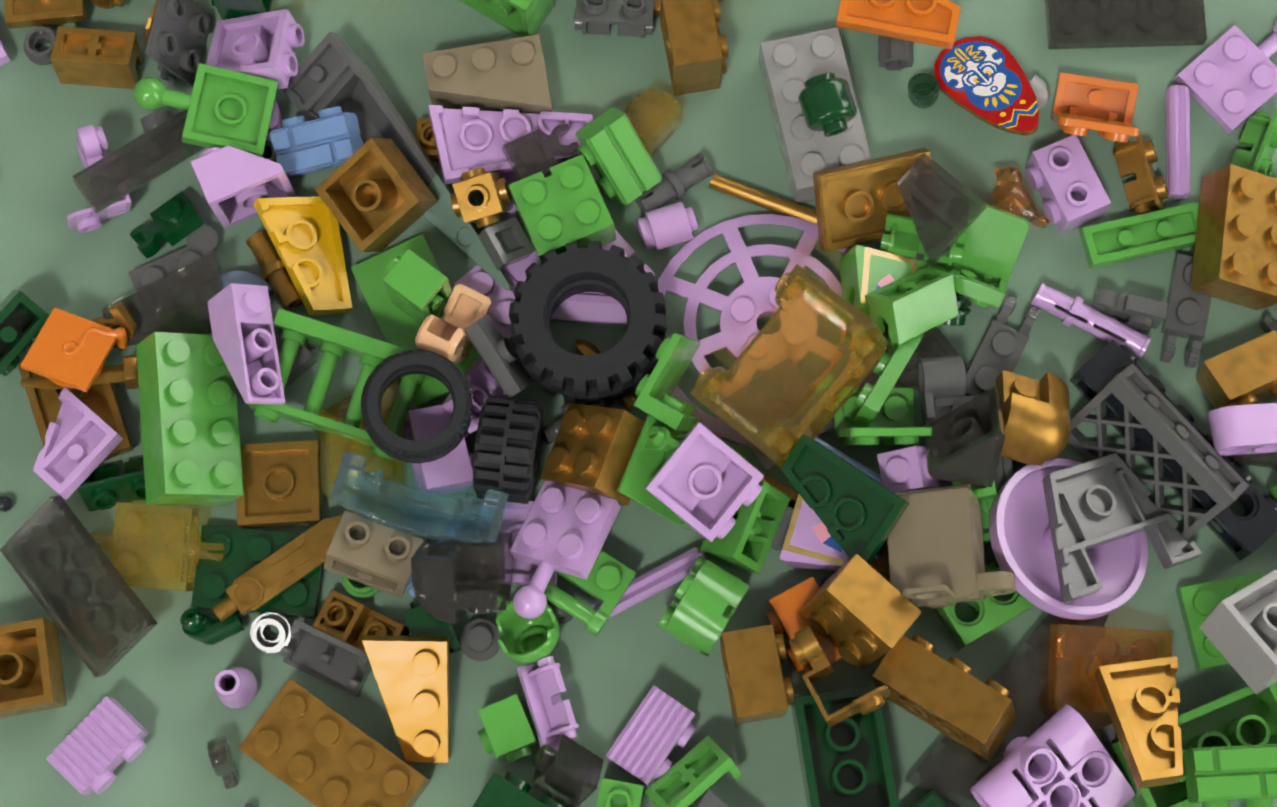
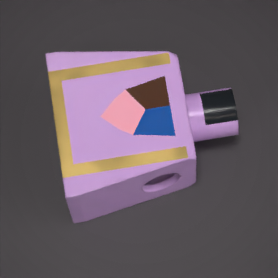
M798 494L779 560L790 567L836 572L850 558L841 546L834 541L814 510L809 508L800 494ZM885 542L873 560H880Z

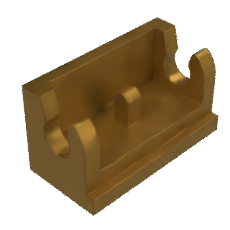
M58 26L50 59L60 83L134 89L139 81L136 64H142V55L137 42L136 32Z

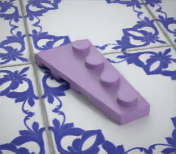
M428 105L429 117L445 185L463 181L462 173L481 167L485 168L486 174L497 172L500 175L560 164L577 157L579 154L576 148L581 144L575 136L576 131L589 122L594 121L592 114L541 111L540 114L519 113V110L503 109V112L481 111L476 107L446 109L441 105Z

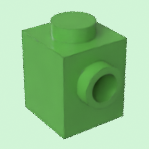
M517 694L477 710L484 726L483 729L477 732L486 754L494 752L499 761L507 758L509 764L532 755L530 747L537 745L538 742Z

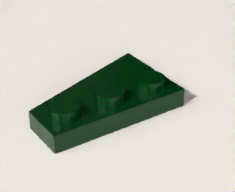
M802 434L780 468L809 508L814 510L828 529V533L841 546L847 556L851 559L854 555L858 554L869 565L910 504L806 434Z

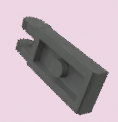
M1178 253L1173 262L1166 301L1169 304L1166 318L1162 323L1161 333H1164L1160 361L1170 363L1175 354V344L1178 336L1188 339L1184 357L1185 366L1195 368L1200 355L1202 339L1205 337L1211 296L1190 290L1194 257Z
M1011 294L1008 295L997 319H993L966 373L965 396L996 394L995 379L1002 370L1013 373L1030 338L1027 335L1034 324L1040 308L1032 305L1030 309H1027L1022 319L1023 323L1019 331H1016L1004 325L1009 315L1014 311L1017 297Z

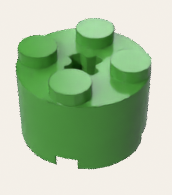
M699 556L689 574L685 576L677 589L674 600L664 612L657 627L708 657L750 586L708 559L706 560Z

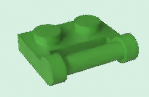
M601 550L587 580L554 571L601 601L602 604L597 611H594L550 582L544 594L549 602L587 625L586 630L597 636L636 577L637 572Z

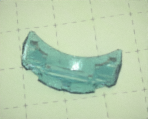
M344 451L330 498L346 509L380 525L420 537L463 543L497 541L509 494L489 489L484 494L482 501L473 499L474 494L466 493L464 500L399 484L384 480V471L376 469L375 473L365 471V457Z

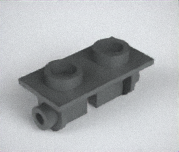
M576 0L574 14L575 30H582V34L610 35L611 24H618V36L645 38V34H653L655 0Z

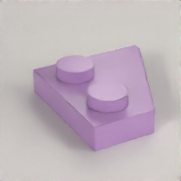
M65 387L59 396L62 405L56 422H50L45 435V446L38 454L33 471L61 497L67 500L118 446L123 438Z

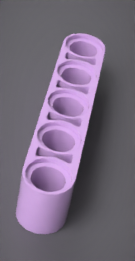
M1277 403L1226 406L1207 413L1214 449L1220 456L1277 452Z

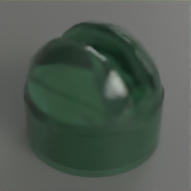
M920 73L909 80L908 97L915 107L924 109L936 103L939 97V82L933 75Z

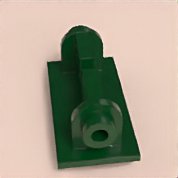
M143 458L124 462L125 474L119 475L117 465L95 469L77 488L89 511L105 510L128 502L146 500Z

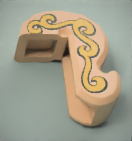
M463 284L455 285L444 307L442 317L438 318L430 315L423 321L415 338L417 350L435 352L456 364L464 361L474 348L464 328L485 315H490L492 307L490 298Z

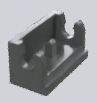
M295 619L290 629L292 638L287 646L284 645L281 649L280 654L284 657L283 662L358 697L372 670L367 653Z

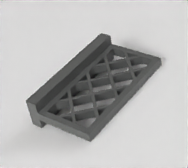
M1133 363L1110 381L1096 397L1071 419V431L1068 441L1087 461L1107 456L1108 452L1126 454V465L1142 483L1155 484V502L1153 503L1163 515L1165 513L1184 515V531L1181 535L1186 541L1222 510H1225L1249 487L1240 475ZM1111 394L1124 405V418L1106 416L1105 399ZM1097 408V415L1090 414ZM1081 422L1097 423L1098 442L1087 441L1075 427ZM1106 424L1125 426V445L1107 443ZM1134 427L1147 429L1153 436V448L1135 446ZM1135 455L1154 457V475L1136 473ZM1163 458L1175 459L1182 466L1183 479L1163 477ZM1164 486L1183 488V506L1164 504ZM1192 489L1204 490L1216 504L1211 509L1192 507ZM1193 517H1200L1193 523Z

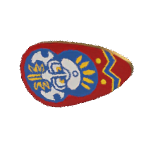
M981 36L966 37L955 41L952 49L945 48L940 52L934 64L935 81L940 90L954 103L985 123L1009 133L1026 136L1034 134L1038 130L1039 109L1036 96L1020 65L1005 46L990 38Z

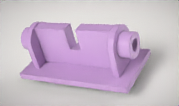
M553 656L540 659L536 664L517 668L541 749L572 742L578 737L576 729L579 728V725L576 723L569 699L562 701L560 696L561 693L566 691L559 669L561 667L560 663H555Z

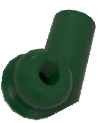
M196 608L186 610L180 618L184 633L188 637L206 645H214L245 630L237 611L222 622L202 614Z

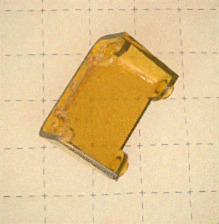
M798 264L791 272L784 274L775 286V301L780 308L728 370L721 366L706 369L698 377L695 388L690 393L779 468L782 467L802 434H806L813 439L819 435L880 361L887 348L886 338L869 317Z

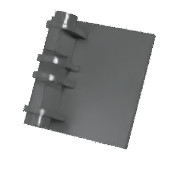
M158 0L145 54L159 64L158 70L161 72V79L174 82L177 76L191 87L194 86L198 64L201 63L212 19L211 14L192 0Z

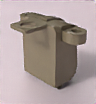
M971 484L895 492V494L910 504L887 538L890 584L916 607H951L954 603L985 600L988 596L1006 595L1015 592L1014 573L1007 571L985 573L981 509L977 496L972 492Z

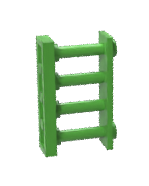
M279 308L273 324L276 331L282 333L280 338L284 340L278 355L283 390L285 389L299 346H304L305 341L320 345V351L323 355L304 410L284 404H248L251 409L255 410L254 416L272 423H277L278 419L282 418L374 447L373 454L396 461V459L382 452L374 444L366 430L359 429L362 420L361 395L367 378L379 363L391 355L406 350L409 351V349ZM344 354L360 358L359 364L362 365L344 421L341 423L319 415L338 359H343ZM411 374L401 377L386 423L391 432L400 437L417 383H422L423 379L433 381L434 377L424 374Z

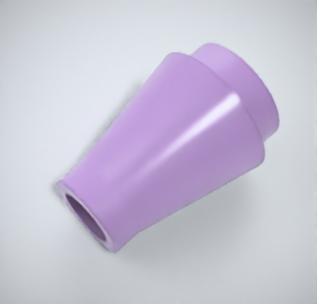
M231 667L223 670L215 678L214 685L217 697L227 707L242 708L248 705L257 693V680L254 674L244 667ZM235 679V687L229 691L226 688L229 680L233 681Z

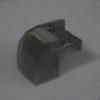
M455 532V540L437 544L432 539L424 541L411 558L412 584L416 599L423 609L439 621L451 624L457 623L464 609H468L473 614H486L493 610L506 611L510 599L513 575V555L510 552L513 545L512 533Z

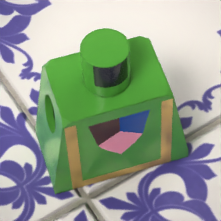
M855 245L840 259L844 317L849 322L866 325L864 342L867 345L873 347L887 346L889 344L888 324L884 319L885 332L879 335L875 333L871 322L869 304L865 301V295L926 267L927 262L860 245Z

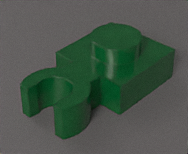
M181 191L150 213L154 220L149 225L143 224L131 231L130 236L139 245L137 246L138 250L146 258H149L160 250L162 243L165 241L174 246L205 223L190 199Z

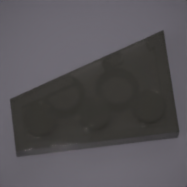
M217 250L171 272L150 285H145L104 306L102 309L103 317L106 319L113 318L109 311L112 305L119 302L123 304L137 324V333L132 340L128 338V346L137 345L154 332L211 334L207 301L224 289ZM118 324L115 326H111L109 328L115 330L117 328H120V325Z

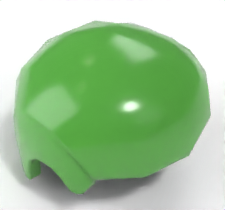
M511 600L502 608L495 619L499 631L497 642L503 653L516 663H535L549 656L560 637L559 622L548 604L539 617L525 619L516 613L513 607V600Z

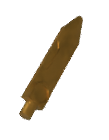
M343 515L321 520L235 579L233 584L225 589L229 596L212 608L219 620L222 622L238 610L243 616L251 610H257L325 563L326 553Z

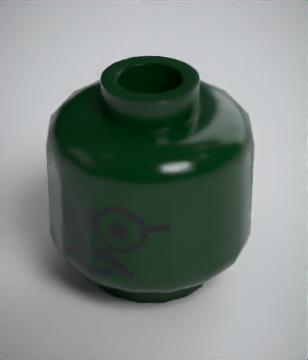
M834 73L821 74L807 80L804 83L805 88L798 96L807 127L812 131H823L825 137L845 132L848 129L846 123L850 122L857 114L847 80L835 77Z

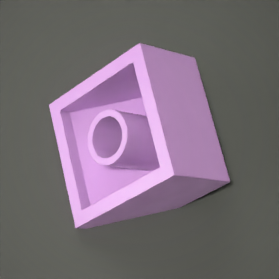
M231 146L223 148L213 147L202 152L199 158L190 161L208 204L224 229L258 215L253 205L257 198L297 197L281 164Z

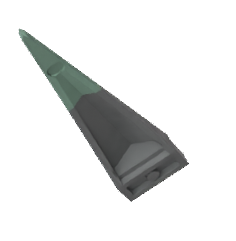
M329 32L298 67V74L290 77L288 88L281 90L309 121L319 119L318 111L340 106L342 112L355 113L357 116L363 144L370 138L392 139L438 200L423 216L505 290L514 291V285L502 268L496 269L478 237L479 233L472 223H464L463 217L458 218L456 216L450 199V195L453 193L447 184H444L443 178L367 64L355 55L339 34Z

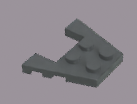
M1117 453L1050 473L1042 480L1061 596L1064 604L1093 595L1103 589L1085 550L1146 531L1164 569L1192 561L1202 554L1194 541L1188 543L1175 529L1179 524L1169 513L1163 515L1148 498L1151 492Z

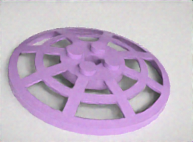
M776 214L747 215L726 220L704 230L694 237L693 240L686 243L670 260L658 280L659 292L663 293V297L666 292L688 299L683 321L684 336L700 343L691 362H693L703 379L718 393L725 396V399L716 419H714L693 404L678 385L672 397L677 396L695 406L693 414L703 420L701 424L719 439L739 446L770 449L795 446L802 434H806L813 439L819 438L831 432L830 415L814 423L806 400L826 388L838 375L841 368L863 379L858 388H863L866 382L874 385L879 377L873 373V370L886 351L887 346L875 347L870 364L849 353L852 342L853 322L847 321L844 317L841 284L827 267L810 256L819 239L817 224L796 217ZM756 224H777L792 226L804 230V233L795 249L774 244L746 247L738 228ZM720 234L723 235L731 253L724 255L711 264L699 277L696 284L673 277L680 265L694 250L709 239ZM846 247L838 250L845 255L852 248ZM775 256L787 258L790 261L781 278L759 277L751 258ZM736 264L743 284L738 286L729 297L707 289L708 285L719 273L729 266ZM804 267L811 269L828 286L832 294L810 300L806 293L796 285ZM700 303L720 311L721 316L720 332L698 341L696 335V316ZM839 310L841 332L838 347L816 336L817 315ZM764 316L774 317L779 322L780 329L775 334L765 335L758 330L757 321ZM725 348L729 356L740 365L732 384L722 379L711 368L704 356ZM809 352L830 361L828 367L819 377L808 385L801 387L794 367L802 362ZM754 373H779L786 393L762 395L747 392V388ZM740 404L765 409L791 406L798 429L780 433H759L744 431L732 427L731 424Z

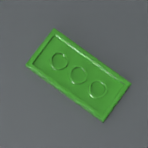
M423 234L350 267L385 341L409 350L417 349L415 338L421 324L392 303L383 279L385 278L384 271L390 261L396 256L402 257L408 248L441 272ZM474 346L464 361L454 364L464 374L480 354ZM433 378V381L423 379L422 383H417L413 399L417 408L421 409L447 397L450 392L436 378Z

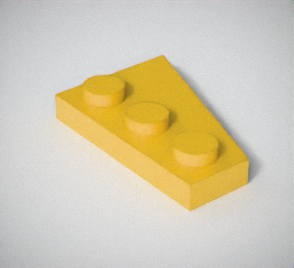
M321 197L257 198L253 205L309 316L348 314L352 309L339 222Z

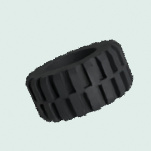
M577 241L565 244L566 251L557 255L554 249L544 253V263L538 266L533 262L525 270L527 277L525 282H517L513 291L515 301L510 303L509 307L511 338L519 361L525 367L527 375L533 382L538 381L541 383L545 392L552 396L559 393L563 395L564 401L575 404L578 398L587 399L588 405L600 404V398L611 396L612 401L624 397L623 391L630 387L635 391L641 379L646 373L651 374L658 362L656 353L661 343L665 340L667 331L663 293L659 292L658 281L653 273H646L644 263L635 255L631 256L630 259L625 257L623 248L612 245L609 251L602 249L601 241H589L588 248H578ZM599 292L614 298L623 306L627 316V328L622 339L614 347L597 355L583 356L567 352L556 344L550 330L551 317L563 301L575 294Z

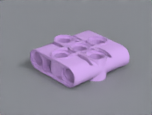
M1067 704L1031 736L1013 739L1005 749L1004 759L970 788L972 795L981 807H1123L1135 796L1132 787L1091 727L1074 708ZM1034 757L1033 762L1028 766L1030 760Z

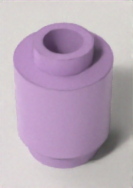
M682 202L645 212V217L636 219L645 250L655 248L657 251L693 240L692 231L698 230L693 209L691 207L684 208Z

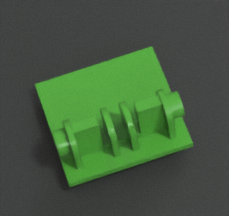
M648 415L617 491L673 523L681 525L682 520L644 489V487L685 438V435Z

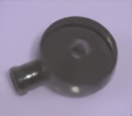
M225 736L215 737L207 742L209 758L216 775L222 776L225 784L224 787L230 789L238 785L234 774L235 761L233 753Z

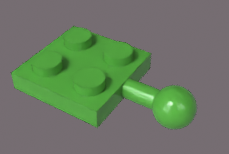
M199 63L192 95L165 89L163 83L153 77L139 80L134 87L133 95L137 104L144 109L153 110L161 105H167L188 110L182 135L183 143L205 148L231 146L263 157L278 81Z

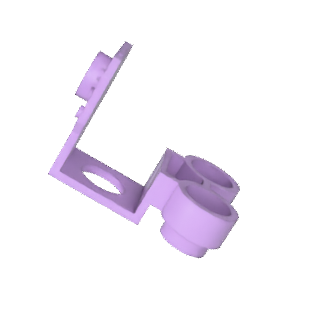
M93 125L76 129L78 138L76 145L81 162L89 179L113 173L122 201L108 205H97L68 215L66 219L68 230L78 229L79 233L96 230L102 226L101 222L103 220L128 213L131 210V199L116 157L108 159L106 153L108 144L101 126L94 128Z

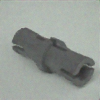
M699 153L676 170H667L662 173L661 182L648 191H644L641 196L635 199L640 210L645 209L643 214L645 215V212L661 208L673 199H682L686 196L685 192L706 178L711 177L713 170L707 159L702 161L704 156Z

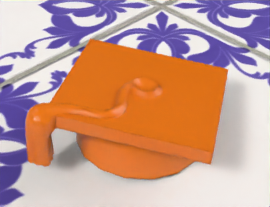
M54 307L20 366L22 369L48 378L58 386L76 388L87 393L93 381L101 373L104 362L114 344L116 343L123 350L126 349L128 346V334L122 327L114 330Z

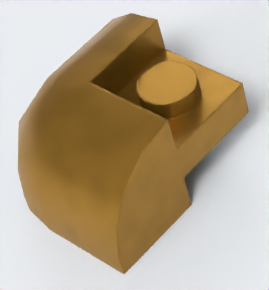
M1002 370L995 379L996 412L989 420L990 454L1025 464L1042 466L1045 461L1057 458L1061 454L1070 435L1071 417L1068 386L1060 377L1048 371L1038 381Z

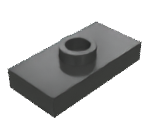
M488 314L464 328L469 339L507 397H513L532 383L517 360L518 354L514 344L508 338H503Z

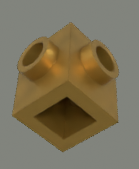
M484 167L462 173L463 181L452 184L455 193L450 195L451 204L458 218L463 217L464 223L476 222L478 228L501 222L499 214L510 211L508 202L512 201L506 179H501L497 172L486 174ZM475 190L481 191L484 195V201L479 206H476L472 194Z

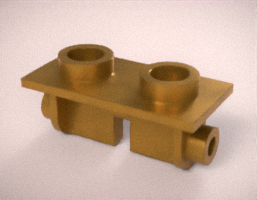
M1139 132V135L1135 136L1137 141L1131 142L1130 138L1127 139V142L1116 141L1114 143L1116 149L1113 150V155L1115 156L1120 177L1125 178L1136 174L1137 177L1136 180L1123 184L1130 211H1135V215L1152 212L1150 207L1155 205L1160 210L1166 209L1163 200L1169 198V193L1163 176L1156 177L1152 163L1158 162V157L1152 140L1145 141Z

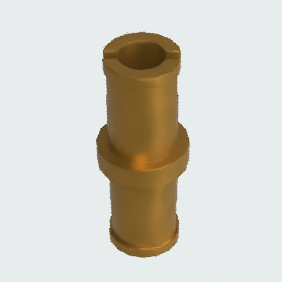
M262 230L250 236L246 240V244L250 247L262 269L260 275L263 281L270 283L282 304L283 310L288 311L301 305L303 302L267 231Z

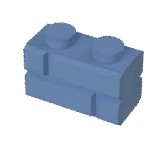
M340 106L318 111L319 119L306 122L304 116L292 117L281 121L282 128L271 130L270 136L274 152L276 153V162L282 165L287 177L293 178L338 167L363 145L355 113L342 112Z

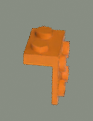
M1058 72L1050 119L1059 124L1058 129L1063 130V133L1087 136L1088 129L1097 130L1098 135L1103 136V139L1127 142L1128 135H1139L1140 128L1132 124L1139 84Z

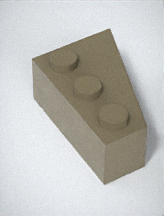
M540 34L422 53L432 105H441L446 109L476 107L481 111L503 112V109L519 110V113L540 114L541 111L553 112Z

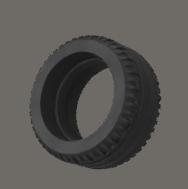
M417 349L396 353L379 363L366 380L361 395V413L364 426L374 444L382 452L394 459L417 464L435 461L454 450L468 431L472 418V394L469 384L460 369L452 361L440 354ZM424 374L432 376L442 382L451 394L453 401L452 417L446 428L432 438L417 441L401 438L390 431L382 418L381 401L384 392L394 381L406 375Z

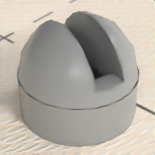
M1035 75L1029 83L1036 96L1038 109H1041L1050 99V88L1045 81Z

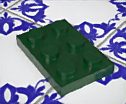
M202 525L191 607L212 610L215 605L229 596L225 589L231 586L235 579L302 533ZM324 563L257 610H251L248 613L262 614L267 611H276L286 617L316 619Z

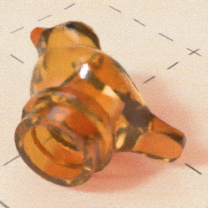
M1014 167L996 168L994 172L997 184L992 192L993 204L991 206L1023 217L1033 225L1046 228L1049 220L1037 212L1030 193L1023 185L1020 171Z

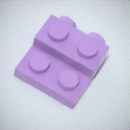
M288 9L219 20L216 24L206 65L278 81L277 90L288 88L290 77L298 74V62L295 53L297 48L304 46V31L301 25L295 22Z
M697 422L644 489L673 511L678 518L706 541L712 542L715 537L721 540L729 533L736 523L732 516L742 504L748 507L757 498L762 490L759 482L763 479L764 475L700 422Z

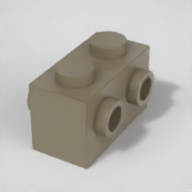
M345 510L326 553L324 569L402 598L419 558L424 540L418 538L413 531L398 526L391 528L378 523L377 519L370 514L364 512L352 513Z

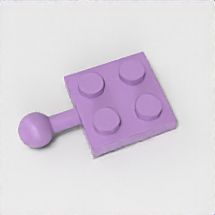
M1277 21L1273 26V34L1258 47L1234 25L1175 78L1179 85H1186L1190 89V96L1229 135L1277 94V66L1269 59L1277 51Z
M545 480L510 549L515 559L538 565L529 585L518 589L513 597V607L519 616L525 619H534L544 612L547 605L544 591L554 571L587 580L621 509L617 500Z

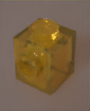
M652 87L643 96L637 94L625 109L627 118L651 159L681 125V109L677 100L667 92L663 91L660 94Z

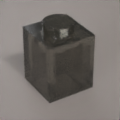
M562 733L551 745L544 744L534 757L532 765L536 769L531 786L564 807H578L597 789L604 760Z

